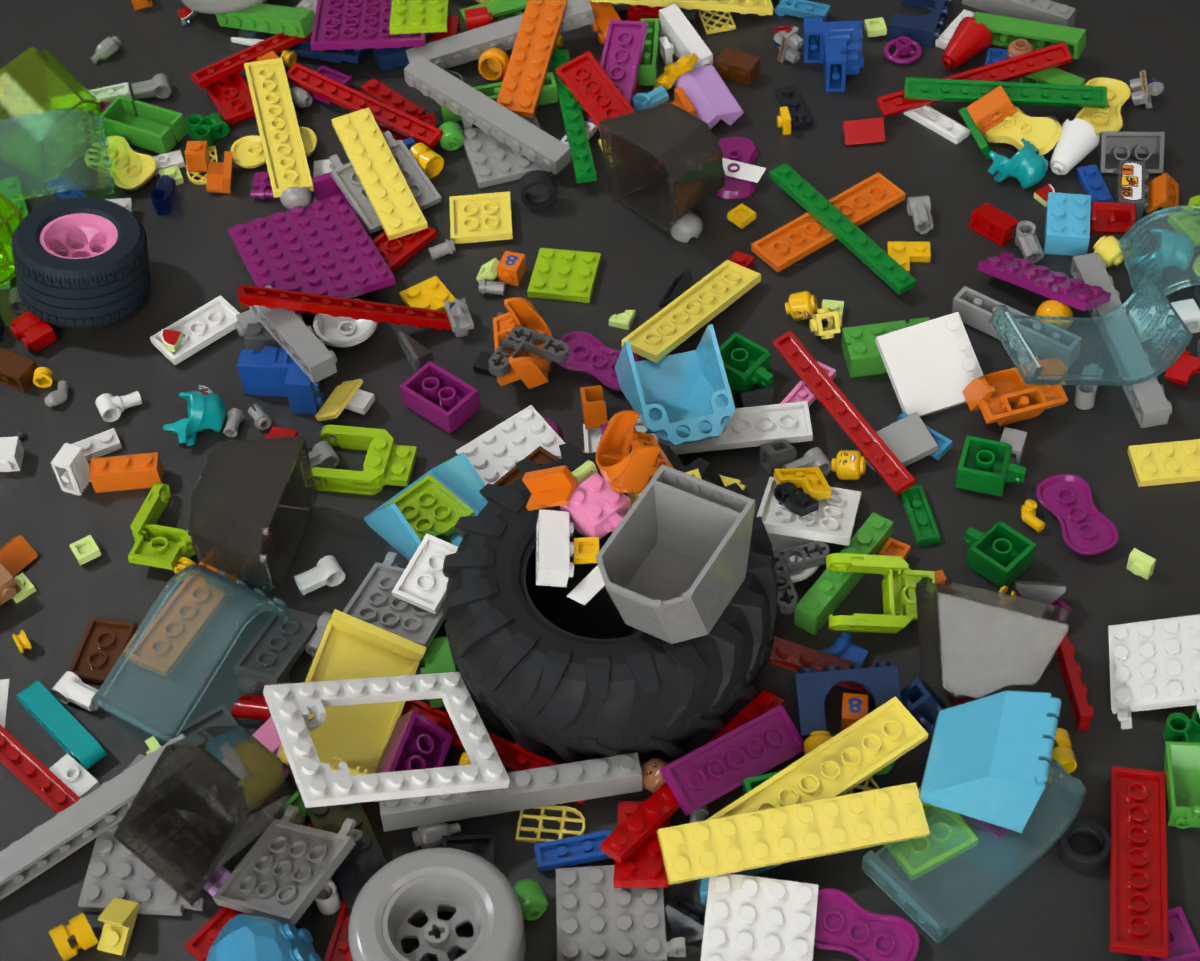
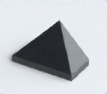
M689 271L674 278L658 304L660 308L666 307L693 286L692 275Z
M675 896L665 907L675 938L685 937V943L703 939L705 912L682 898Z

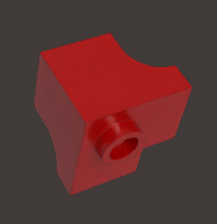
M1186 350L1173 351L1165 373V381L1187 387L1190 378L1200 373V358L1192 356V353Z

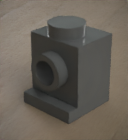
M777 440L760 445V465L770 475L774 474V469H781L782 465L795 461L797 458L795 447L786 440Z

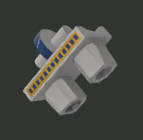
M796 26L792 27V31L789 33L781 31L774 35L773 42L780 49L778 61L781 63L787 59L794 64L801 57V53L797 50L802 47L804 39L798 35L799 28Z
M1146 70L1139 71L1140 78L1130 80L1131 95L1134 106L1145 104L1146 109L1152 108L1151 95L1157 96L1163 92L1164 84L1158 79H1152L1148 82Z
M465 298L460 300L454 299L453 302H444L448 320L456 337L467 336L468 330L474 329V323Z

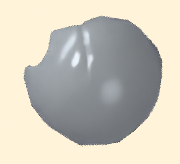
M295 186L283 191L280 199L283 206L288 210L298 206L304 208L311 203L312 194L311 190L308 191L305 186L302 188Z
M683 212L674 217L670 233L677 241L687 243L692 237L696 239L703 231V224L696 214Z

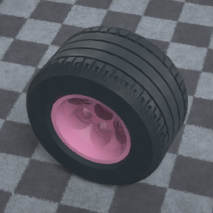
M92 197L56 200L32 211L19 223L14 231L11 247L20 299L32 314L50 324L73 329L106 326L130 315L143 303L148 295L151 280L145 229L141 221L132 212L117 203Z

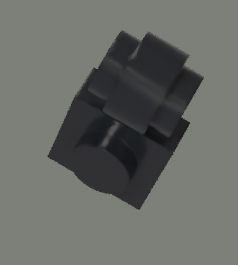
M783 482L774 489L775 498L778 501L785 502L786 508L801 517L818 510L819 501L807 493H797V488L792 482Z

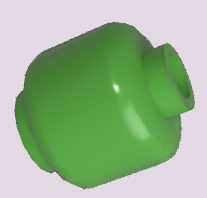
M453 121L443 123L438 128L443 131V136L439 141L441 147L448 151H455L462 147L465 137L461 126Z
M523 879L515 884L513 888L521 904L523 919H538L548 906L542 885L530 879Z

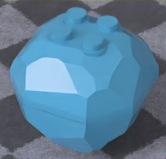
M245 914L236 915L227 922L211 945L206 961L322 960L314 950L312 945L313 938L307 929H296L290 922L286 924L268 917Z

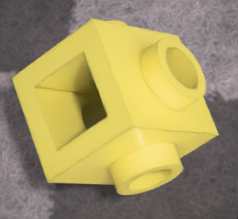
M830 307L817 309V314H811L812 319H809L810 330L814 332L815 336H821V340L834 338L835 333H841L842 319L840 314L838 315V311H830ZM822 319L827 321V325L824 328L822 327Z

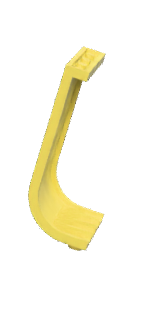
M334 609L324 630L305 682L415 675L427 647ZM405 701L324 707L326 711L325 721L317 729L309 731L321 764L329 763L331 770L337 771L339 762H346L351 775L376 773L396 721L401 716ZM315 713L310 714L309 719H312ZM280 743L276 760L290 765L282 743Z

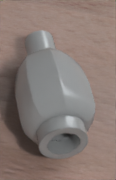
M116 36L105 38L96 47V54L90 59L95 64L99 60L109 59L119 51L121 41Z
M299 87L290 88L294 106L299 108L311 106L313 99L309 92Z
M446 822L419 826L417 830L412 831V838L416 847L421 846L424 849L442 845V836L460 833L461 828L459 822L449 825Z

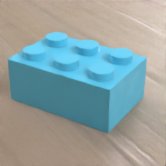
M1048 192L1045 214L1044 254L1066 256L1087 254L1090 239L1091 195Z

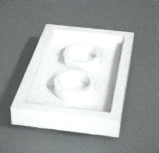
M426 533L392 590V595L436 615L443 600L446 598V587L449 579L443 574L444 559L446 555L456 553L458 546Z

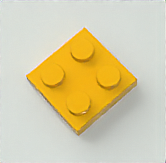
M437 276L399 292L400 298L406 306L445 311L444 302H453L455 299Z

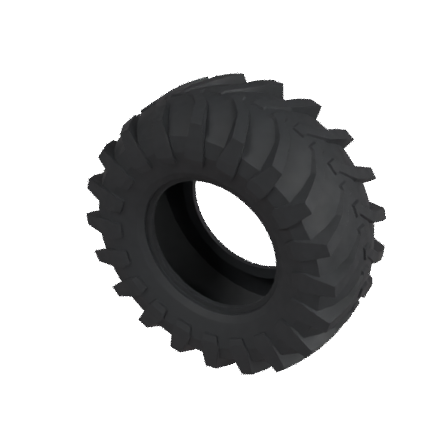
M572 442L559 445L562 459L540 466L525 458L515 463L524 476L526 472L566 465L569 471L573 472L589 460L595 463L598 474L602 476L596 463V452L583 453ZM658 442L674 469L686 473L698 468L702 480L746 496L737 483L724 486L721 477L709 462L699 457L685 467L677 454L668 445ZM523 476L507 487L488 483L479 492L489 503L485 505L477 516L460 517L455 525V531L463 539L456 553L446 555L444 559L443 574L449 579L446 587V598L442 602L443 618L447 619L445 629L456 671L460 673L480 713L499 734L508 730L521 747L540 756H543L551 747L567 763L592 760L594 756L611 757L638 753L639 758V754L657 749L664 751L674 759H678L688 754L682 740L703 729L716 735L726 727L725 723L719 718L736 701L751 702L757 693L751 681L757 674L760 665L768 664L771 661L773 645L770 644V641L773 639L778 613V586L774 553L761 516L756 517L754 513L746 578L708 635L674 644L645 632L623 638L594 639L562 630L549 622L538 611L543 600L555 587L536 585V524L539 509L528 511L526 508L532 493L522 481ZM560 506L543 508L542 510L560 511ZM574 529L570 542H574V538L584 537ZM610 531L599 540L600 550L613 532ZM574 553L573 557H570V562H574ZM598 563L574 564V574L596 567Z

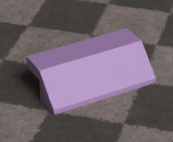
M713 65L692 68V70L680 75L674 82L676 88L682 87L696 110V120L705 132H708L721 119L731 126L744 113Z

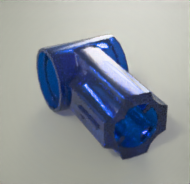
M162 175L157 181L155 190L150 193L153 209L157 215H166L172 210L171 199L176 182L169 175Z

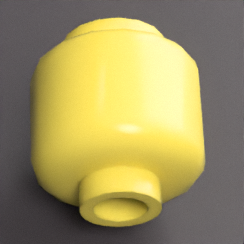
M1103 236L1093 246V253L1098 252L1101 260L1105 261L1106 267H1111L1112 265L1117 267L1125 259L1123 255L1126 250L1125 246L1114 236Z

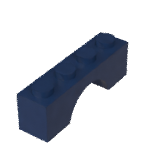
M917 677L900 691V695L909 710L933 736L938 713L946 709V707L932 687Z

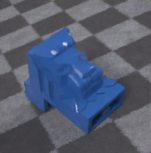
M823 17L803 18L804 63H823L825 92H845L846 76L856 75L864 67L862 21L823 22Z
M265 345L261 352L254 349L241 350L237 368L245 395L288 397L292 414H317L319 407L323 406L324 395L320 393V381L314 384L282 347Z

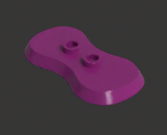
M745 137L723 138L719 140L712 150V156L751 165L754 164L759 155L757 146L752 140ZM736 163L728 165L729 172L734 173L740 169V166ZM737 166V169L731 170L730 167ZM717 173L714 174L709 184L711 192L715 196L724 199L749 197L755 192L757 187L756 182Z
M584 331L569 332L560 339L569 346V358L565 362L557 364L566 370L590 374L609 389L622 392L615 371V365L621 350L605 346L594 335ZM633 353L635 362L643 360L639 355Z
M1058 474L1048 477L1038 484L1036 495L1039 502L1057 517L1061 524L1063 539L1073 552L1082 556H1091L1109 550L1117 544L1119 540L1117 527L1098 511L1093 502L1091 488L1084 479L1074 474Z
M827 888L818 891L814 947L843 951L856 957L859 961L915 960L920 943L919 934L908 920L895 915L870 912L857 904L848 894L838 889Z

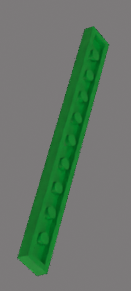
M559 49L553 51L550 63L557 85V95L569 147H571V159L576 182L579 184L597 181L581 106L556 74V68L570 61L568 49Z
M905 77L904 99L975 102L1001 85L1012 104L1106 108L1107 87Z
M787 163L769 171V177L898 295L916 286L917 280Z

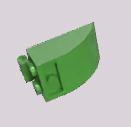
M1166 741L1164 772L1167 826H1176L1181 829L1189 827L1200 828V743Z

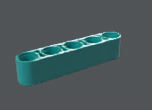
M38 680L16 695L26 711L85 770H88L106 756V752L98 741Z

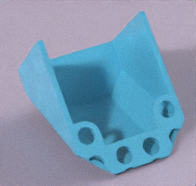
M713 324L708 325L696 350L668 355L657 363L649 359L635 362L630 341L624 342L615 365L619 387L634 411H638L639 418L647 430L673 446L720 436L736 409Z

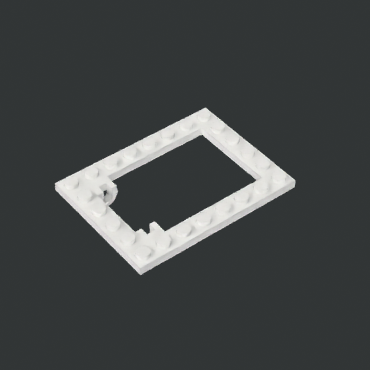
M459 672L264 686L263 694L306 808L503 789L509 786L510 779ZM442 698L471 762L470 765L351 775L346 762H339L337 771H332L329 763L321 764L309 731L317 729L325 721L326 711L324 707ZM315 713L314 717L309 719V715Z

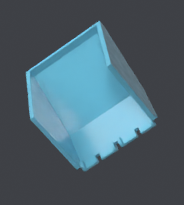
M463 452L432 468L363 518L369 527L409 562L422 541L396 504L392 502L387 505L389 502L431 474L474 511L475 516L489 503L479 492L486 486ZM456 531L449 536L452 544L459 546L463 539Z
M1003 691L939 711L919 793L921 802L1022 833L1045 789V783L1043 782L1047 781L1050 763L1040 759L1051 761L1054 746L1053 740L1055 739L1058 719L1055 717H1059L1062 701L1059 698H1052L1051 693Z

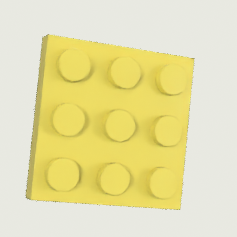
M510 191L451 196L450 238L453 243L463 244L513 239Z

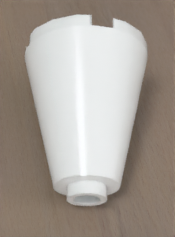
M1074 118L1073 121L1066 119L1062 124V134L1055 145L1050 160L1051 170L1055 174H1067L1099 144L1100 135L1095 134V128L1087 121Z

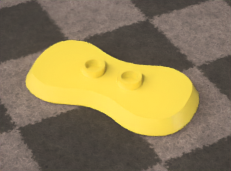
M1101 77L1089 80L1085 86L1107 87L1106 108L1083 107L1075 118L1082 119L1093 125L1096 135L1100 132H1118L1123 126L1121 107L1131 95L1129 86L1120 80Z
M1014 105L1017 110L1015 114L1006 117L1001 123L983 134L987 142L1007 143L1015 146L1019 151L1025 146L1021 141L1024 138L1039 149V156H1043L1060 139L1062 127L1058 121L1051 118L1030 117Z
M299 127L307 158L314 152L317 146V137L312 129ZM245 136L232 144L233 161L240 167L251 169L266 164L260 136Z
M113 135L102 139L91 148L86 156V162L89 167L109 173L115 184L126 190H136L144 186L154 176L157 164L155 159L150 155L137 153L132 150L127 140L122 136Z

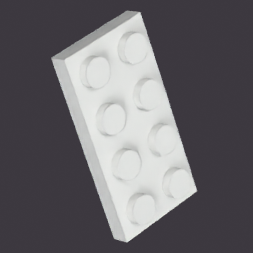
M220 295L165 328L166 330L182 332L183 338L176 352L168 350L162 343L161 331L151 336L150 339L152 344L174 365H177L236 329L235 325L238 324L236 315L240 313Z

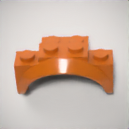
M514 297L505 299L504 305L509 312L493 318L495 351L510 331L518 326L553 337L544 319L532 303L524 298ZM537 342L534 345L537 347H542L545 344L543 342ZM507 349L504 352L511 354L514 353L515 350ZM524 351L519 358L508 357L512 368L506 375L497 377V382L500 386L521 379L527 388L531 389L549 382L548 372L551 371L552 361Z
M1051 359L979 376L973 379L962 393L970 411L980 409L986 424L997 422L1000 427L1038 417L1045 409L1065 404L1068 398L1059 380L1067 371L1061 362Z
M634 410L621 411L612 416L596 451V463L603 478L607 480L612 490L619 493H642L662 464L674 469L653 435L634 430L639 417L638 411Z

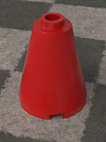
M968 16L960 21L941 56L942 64L945 68L952 70L958 68L992 44L990 43L992 35L983 23L979 25L975 22L976 18Z

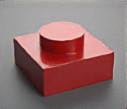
M738 250L728 259L748 269L755 263V257Z

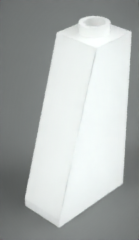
M672 4L659 10L660 38L666 36L669 43H673L674 55L680 58L683 55L688 56L695 53L699 59L693 68L713 65L712 52L676 4Z

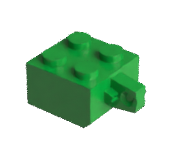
M736 332L719 347L731 389L742 394L748 392L755 384L764 388L773 385L774 376L768 372L771 369V354L766 348Z
M967 435L957 470L955 488L1002 497L1005 482H1024L1026 467L1011 462L1013 447L1009 443Z
M997 522L986 533H982L972 527L964 533V542L970 546L967 550L966 565L999 588L1003 586L1009 587L1014 580L1034 563L1037 544L1003 522Z

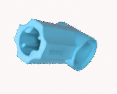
M662 86L647 94L637 93L633 96V109L639 117L649 115L651 110L669 101V94Z

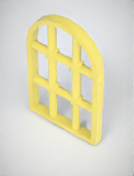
M550 805L534 808L541 809L540 815L523 814L524 810H520L515 840L516 842L528 843L553 841L551 839H540L541 832L557 833L556 835H559L558 839H562L563 834L584 835L586 829L585 818L580 811L568 806ZM545 809L563 811L562 817L546 816L544 814ZM567 811L575 813L580 819L568 818L566 816ZM522 818L537 819L539 821L538 828L521 826ZM543 820L561 822L560 830L542 827ZM565 822L583 823L581 831L564 829ZM520 831L537 833L536 838L519 837Z

